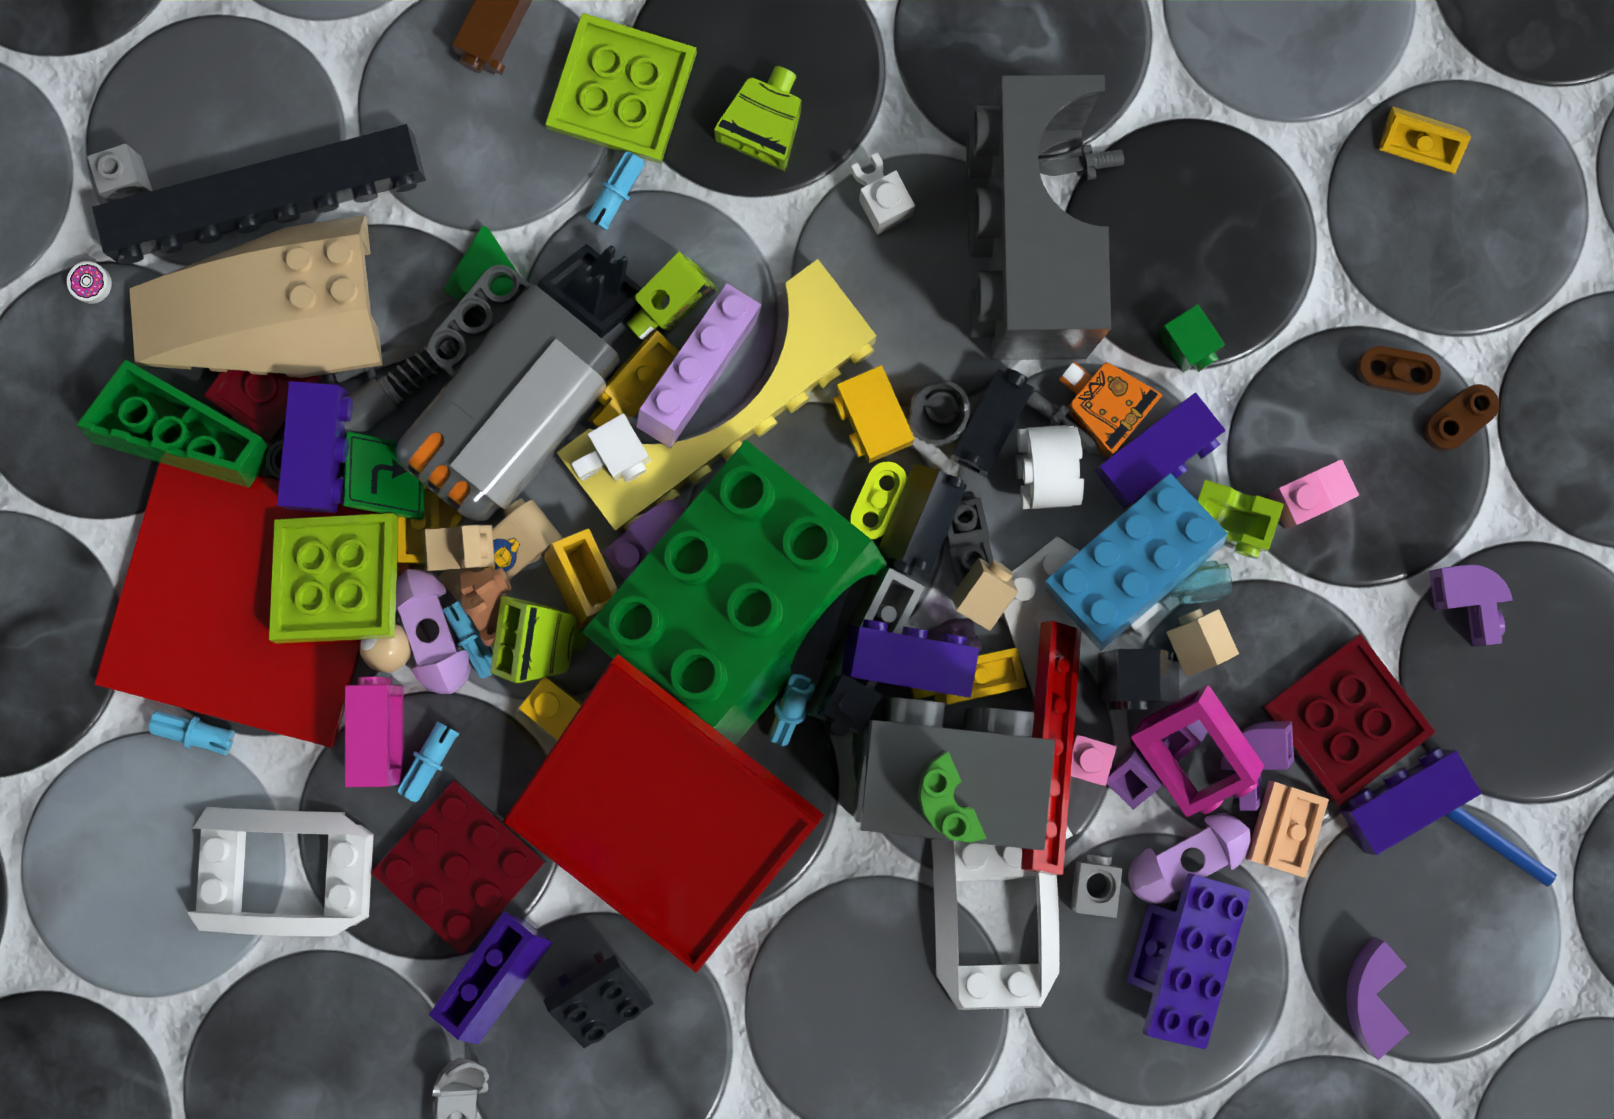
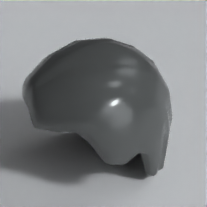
M948 380L932 382L918 389L912 396L907 420L913 436L920 441H924L926 444L942 446L955 442L968 426L971 415L968 397L961 387Z

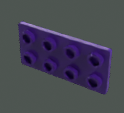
M1189 873L1186 876L1177 911L1155 904H1148L1126 981L1129 984L1153 993L1143 1028L1144 1035L1196 1048H1207L1249 901V890Z

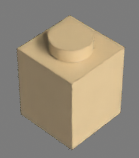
M978 558L951 596L956 611L991 631L1018 593L1016 585L1011 578L1013 573L997 561L993 560L989 564Z
M1201 608L1178 617L1181 625L1166 632L1186 677L1217 666L1239 654L1219 609L1203 615Z

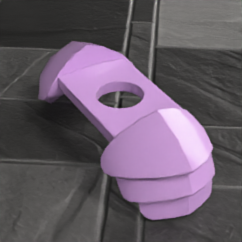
M407 569L396 581V611H399L417 666L412 668V672L415 678L429 691L439 694H452L468 681L471 667L468 652L466 650H456L438 598L446 594V588L441 583L440 578L430 571ZM424 619H433L439 626L438 637L430 643L422 642L416 635V627Z
M1217 813L1216 815L1205 817L1206 829L1157 855L1151 848H1148L1140 856L1134 858L1128 868V881L1131 891L1140 899L1150 904L1172 903L1178 899L1177 892L1183 889L1187 874L1192 873L1206 877L1227 865L1230 870L1237 868L1247 856L1251 841L1250 829L1241 820L1230 814ZM1188 848H1197L1204 856V864L1198 871L1188 872L1181 865V855Z

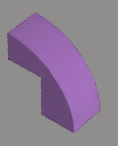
M1198 720L1163 738L1162 741L1178 762L1203 741L1208 731L1201 721ZM1134 744L1111 770L1106 784L1134 810L1160 789L1163 783L1136 744Z
M1372 937L1359 952L1351 968L1347 982L1346 1005L1350 1025L1358 1042L1367 1054L1379 1060L1410 1033L1377 996V993L1407 966L1385 941Z

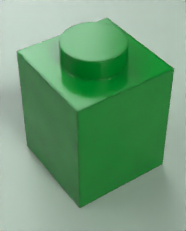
M1199 304L1164 325L1157 333L1183 373L1192 367H1195L1198 372L1202 371L1219 359L1215 352L1225 345Z

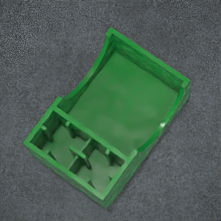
M745 440L582 633L611 658L614 659L617 655H620L736 745L788 683L791 677V665L796 652L823 612L840 594L859 579L868 575L878 576L887 566V562L872 539L748 440Z

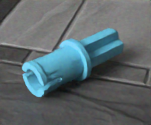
M628 151L622 155L608 181H602L601 186H603V189L588 214L585 215L587 220L594 224L600 212L605 210L597 226L606 231L608 230V226L623 201H629L628 193L645 166V162L639 156Z
M461 600L444 608L443 612L460 641L457 643V646H463L464 650L468 652L469 659L479 677L487 678L492 675L490 669L493 650L491 646H486L482 642L476 625L462 608Z
M795 674L789 678L783 697L774 706L776 717L768 734L769 740L772 743H778L780 746L787 745L796 724L801 723L805 719V706L814 690V684H809L811 683L810 678L801 674Z
M155 711L148 726L151 734L182 742L187 749L195 746L223 756L228 755L233 744V740L230 738L233 739L235 735L233 730L202 723L199 717H193L190 720L162 711Z
M436 721L433 730L419 753L416 751L413 753L416 758L400 783L397 792L411 801H419L437 769L442 771L443 767L440 764L455 739L459 736V733L449 728L443 740L439 742L447 726Z

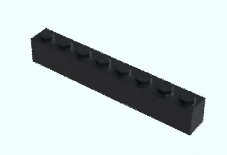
M405 124L92 206L103 253L120 264H132L143 260V255L157 251L161 254L178 252L183 249V244L195 241L202 244L216 242L222 238L221 234L236 230L238 233L254 232L261 228V224L274 220L277 223L292 222L299 219L301 213L315 210L317 213L330 212L339 208V203L350 200L358 203L368 202L376 199L378 193L393 189L394 192L410 191L417 187V183L426 181L415 135L409 126Z

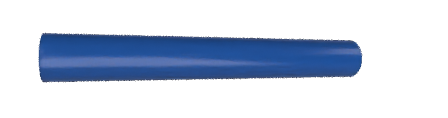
M1458 807L1445 815L1546 887L1550 886L1556 879L1557 874L1463 808Z

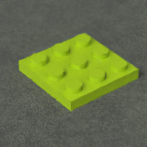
M582 13L545 124L547 129L623 153L626 151L632 152L642 159L661 164L695 61L696 47Z
M394 513L276 519L274 521L269 640L274 643L395 638L398 516Z

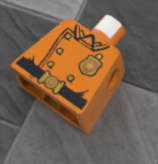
M1074 361L1059 379L1077 395L1067 406L1070 409L1067 414L1080 429L1093 438L1099 447V452L1107 459L1115 453L1163 396L1157 390L1108 362H1105L1095 375L1092 376Z

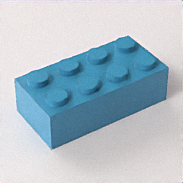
M1170 473L1045 581L1046 592L1092 643L1102 651L1224 545L1228 533Z

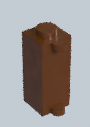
M475 0L452 44L460 58L459 63L475 73H481L483 69L493 75L495 73L502 75L505 66L500 62L532 0Z

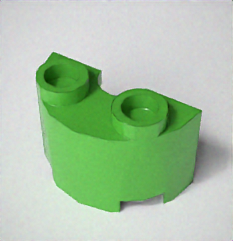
M943 751L929 761L920 777L917 796L921 813L931 827L951 840L970 843L987 839L974 808L970 806L961 807L955 802L954 790L962 781L949 752Z

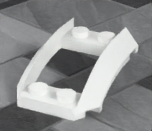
M206 807L192 828L201 829L196 911L187 913L199 931L274 936H338L342 931L357 925L369 917L374 834L361 824L357 825L345 816V812ZM246 832L328 834L324 915L241 912Z
M943 839L931 840L936 942L935 970L936 977L947 991L948 996L958 1010L1040 1008L1059 974L1057 875L1022 870V848ZM1035 879L1038 919V964L959 966L956 881Z

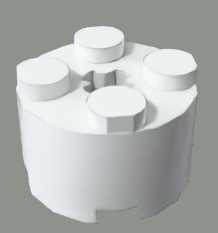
M1062 425L1017 429L1019 453L1023 452V454L1015 456L1017 479H1023L1025 484L1020 486L1021 508L1041 509L1081 505L1084 478L1079 479V459L1083 458L1078 428Z

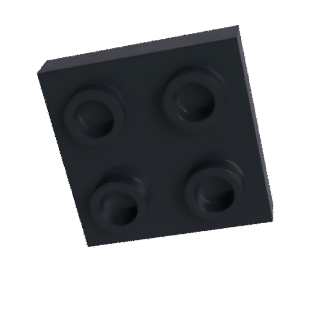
M586 243L540 279L537 286L600 338H603L641 306L634 297L642 287L625 275L628 258L623 255L616 260L614 258L616 251L614 246H609L600 255Z
M601 951L593 955L597 966L573 981H570L566 973L558 978L562 988L543 1000L548 1013L584 1049L592 1043L601 1041L609 1032L623 1023L635 1019L642 1011L654 1004L648 991L615 954L605 959Z

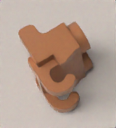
M489 567L478 573H474L473 569L465 570L460 573L462 608L476 625L484 645L494 646L501 596H509L507 592L511 591L509 579L502 568L494 570L493 567Z

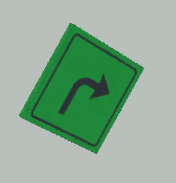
M347 431L345 438L349 440V452L347 461L344 463L342 506L379 513H394L400 517L423 520L425 485L399 464L396 457L398 442Z

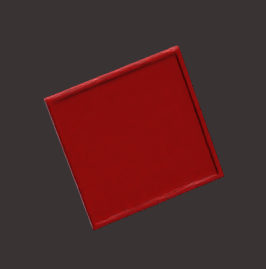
M159 462L94 685L334 748L345 710V686L352 685L360 657L361 639L274 643L269 640L274 521L276 519L384 513L342 506L339 503L337 513L287 510L277 506L280 480L259 475L251 487L248 488Z
M617 655L604 671L503 822L697 973L816 828L825 814L628 661Z

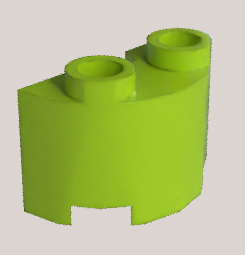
M1208 480L1204 481L1198 498L1199 504L1228 533L1225 543L1236 546V553L1258 559L1260 551L1266 552L1269 550L1284 507L1283 503L1257 495H1247L1231 487Z

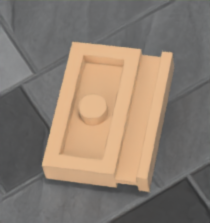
M1268 781L1245 859L1306 878L1329 799L1274 781Z

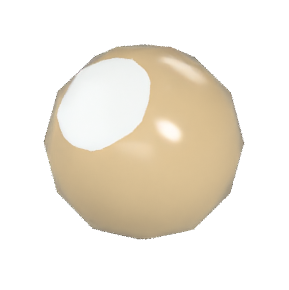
M396 623L395 638L361 639L360 655L363 661L375 671L395 672L403 667L411 657L412 649L406 631Z

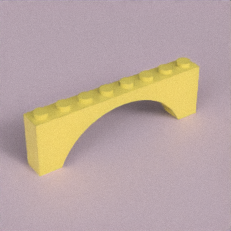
M819 259L785 283L789 317L783 350L773 373L762 390L735 417L705 434L675 442L671 448L664 444H642L651 462L645 465L647 471L629 482H625L624 478L615 481L607 467L584 481L579 478L571 463L597 450L588 436V433L593 431L590 428L556 452L618 534L624 530L628 531V526L658 504L666 500L678 499L680 494L677 490L689 481L693 486L703 481L713 472L710 468L712 464L722 457L725 461H728L741 446L742 442L754 433L761 437L777 424V421L774 419L786 409L790 413L798 410L809 401L810 398L807 394L818 385L825 389L842 376L839 370L850 361L857 365L874 352L871 346L875 344L877 335Z

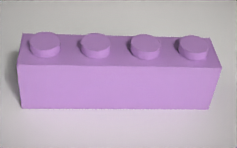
M726 284L639 409L636 427L671 448L755 326L761 304L731 285Z

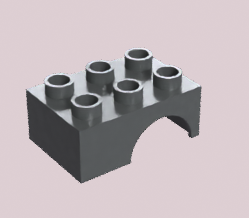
M1105 75L1002 76L993 104H975L973 129H968L966 140L967 177L987 178V187H977L975 208L969 209L968 253L970 258L989 257V271H978L977 289H971L969 324L971 338L990 337L991 360L1087 359L1111 330L1109 226L1091 225L1075 219L1063 211L1048 194L1041 179L1038 157L1048 149L1064 142L1082 139V129L1099 94L1105 93Z
M894 697L883 699L881 721L869 720L861 735L853 810L854 820L861 822V831L951 840L931 827L921 813L917 796L920 777L929 761L943 751H948L962 781L954 790V800L958 806L974 808L987 838L970 843L1045 850L1055 740L1032 738L1034 713L986 707L965 708L963 730L942 728L945 703Z

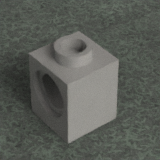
M126 143L87 156L98 192L109 202L152 191L142 157Z
M1087 854V861L1075 860L1070 903L1072 911L1081 914L1117 918L1122 868L1117 865H1111L1112 857ZM1100 873L1106 879L1105 890L1099 895L1092 896L1087 891V881L1092 875Z

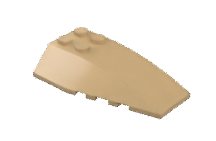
M360 215L285 227L129 288L135 363L137 366L190 370L191 367H201L217 372L242 370L258 375H268V372L282 373L288 377L298 378L383 365L379 328L371 316L365 255H370L371 253L366 216Z

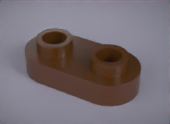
M1376 346L1367 350L1359 357L1356 365L1358 378L1366 386L1414 396L1423 395L1434 389L1441 376L1437 361L1430 355L1385 346ZM1372 362H1376L1381 366L1382 372L1380 375L1372 373L1370 368ZM1412 369L1420 372V382H1415L1411 379L1410 372Z
M1475 384L1463 389L1426 420L1423 432L1427 443L1439 451L1452 450L1462 445L1497 415L1499 410L1497 394L1493 389L1482 384ZM1476 397L1484 401L1485 407L1483 411L1476 409L1474 406ZM1445 422L1453 426L1454 433L1452 436L1444 432L1443 425Z

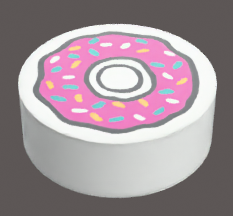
M90 261L78 263L68 273L67 287L69 292L84 303L95 304L101 302L110 293L112 286L111 277L106 269L97 263Z

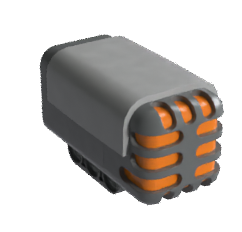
M505 265L492 266L485 271L429 340L428 351L430 356L452 378L400 438L396 446L397 460L405 470L437 494L444 502L453 507L459 514L472 521L487 520L500 507L506 510L514 503L597 403L599 397L607 388L605 380L620 363L618 354L603 339L538 286L530 284L513 269ZM501 277L510 279L513 282V287L507 295L496 296L492 294L491 286L496 279ZM473 309H482L486 312L484 324L477 328L466 326L465 317L467 313ZM447 340H455L459 342L460 346L457 356L450 360L440 358L439 348L441 344Z

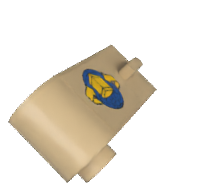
M521 498L512 503L503 512L506 518L492 529L495 566L490 567H493L494 570L502 568L509 580L528 564L544 557L553 542L563 539L562 535L534 500L525 503ZM489 567L445 570L438 577L453 597L459 601L461 600L462 593L460 573L468 569H473L474 573H478Z

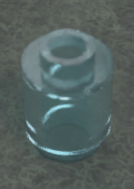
M1217 560L1205 561L1170 591L1173 598L1178 597L1181 605L1220 601L1223 596H1229L1232 593L1230 568L1227 563L1219 564Z

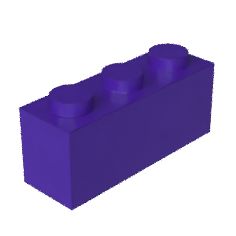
M289 381L277 506L287 510L337 513L338 503H343L344 479H340L341 463H346L349 452V440L344 438L345 421L350 422L352 418L353 401L351 397H348V391L340 385Z
M1195 392L1105 461L1094 472L1124 509L1130 504H1135L1170 473L1176 479L1189 469L1185 462L1196 453L1200 459H1203L1221 445L1216 438L1226 430Z
M867 619L863 620L862 627L849 625L841 674L853 678L971 698L979 648L966 646L967 637L943 633L942 640L936 641L927 639L928 630L903 626L902 634L887 632L888 623Z
M1440 747L1433 748L1417 758L1420 764L1408 771L1404 767L1399 768L1383 777L1384 785L1373 791L1370 788H1365L1348 799L1350 805L1341 809L1340 812L1364 853L1378 855L1482 794L1457 750H1441Z
M504 911L434 1006L429 1016L457 1040L479 1045L553 942L525 919Z

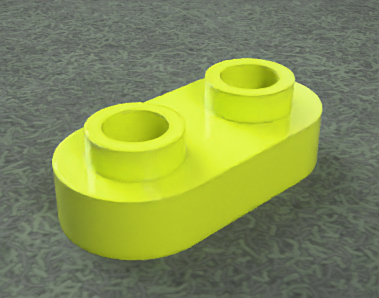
M882 462L874 466L852 510L850 523L872 540L879 539L885 534L907 482L906 472L901 466L893 462ZM883 477L892 478L894 488L890 491L883 490L879 485L880 479ZM865 514H875L878 518V524L871 528L865 526L862 520Z

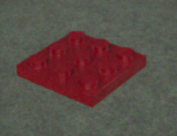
M1356 634L1261 706L1271 721H1292L1293 751L1331 801L1337 806L1343 804L1436 733L1362 634Z
M454 780L375 867L371 874L462 956L547 861L462 784Z

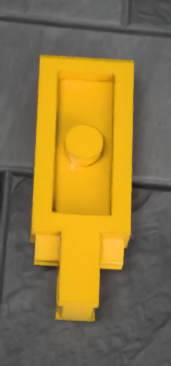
M654 330L606 383L607 388L598 399L601 404L588 420L596 428H599L623 413L627 419L629 417L634 418L679 353V350L658 330Z
M1011 648L978 656L971 698L911 687L910 691L912 699L919 700L934 696L935 702L951 705L1024 689L1027 686L1018 648Z

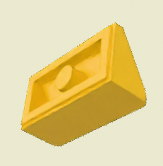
M1392 107L1378 149L1455 174L1471 135L1466 129Z

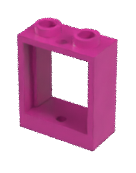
M358 677V685L345 686V787H388L400 785L404 778V686L392 685V678Z
M1209 685L1141 719L1131 735L1138 749L1186 817L1199 811L1203 814H1208L1217 809L1224 799L1234 794L1237 797L1249 794L1258 786L1257 780L1265 766ZM1198 720L1204 725L1236 772L1200 791L1196 790L1162 741L1163 738Z

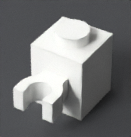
M877 152L871 155L870 159L875 167L873 173L865 174L858 163L851 166V172L856 181L865 186L860 189L859 202L876 234L880 235L912 218L915 204L897 170L884 176L883 161Z
M623 413L588 433L597 450L571 463L582 481L607 467L615 481L624 478L625 482H629L647 471L645 465L651 462V459Z

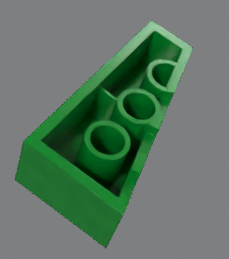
M126 359L76 425L93 444L248 488L251 487L266 466V455L269 449L262 437Z

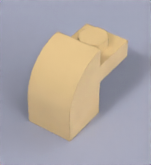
M469 525L422 530L425 571L495 566L492 525Z

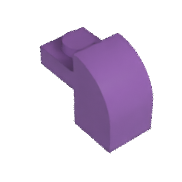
M677 499L666 500L631 523L628 526L629 530L603 551V554L625 581L679 519L685 509Z
M1462 565L1429 571L1435 611L1467 607L1473 647L1501 644V635L1505 632V621L1503 614L1497 609V603L1513 601L1505 581L1494 571L1479 565Z
M1292 721L1259 722L1241 731L1265 765L1263 770H1288L1294 763ZM1223 754L1221 770H1234ZM1262 772L1257 780L1258 786L1253 791L1243 797L1233 795V798H1239L1241 811H1257L1262 804Z

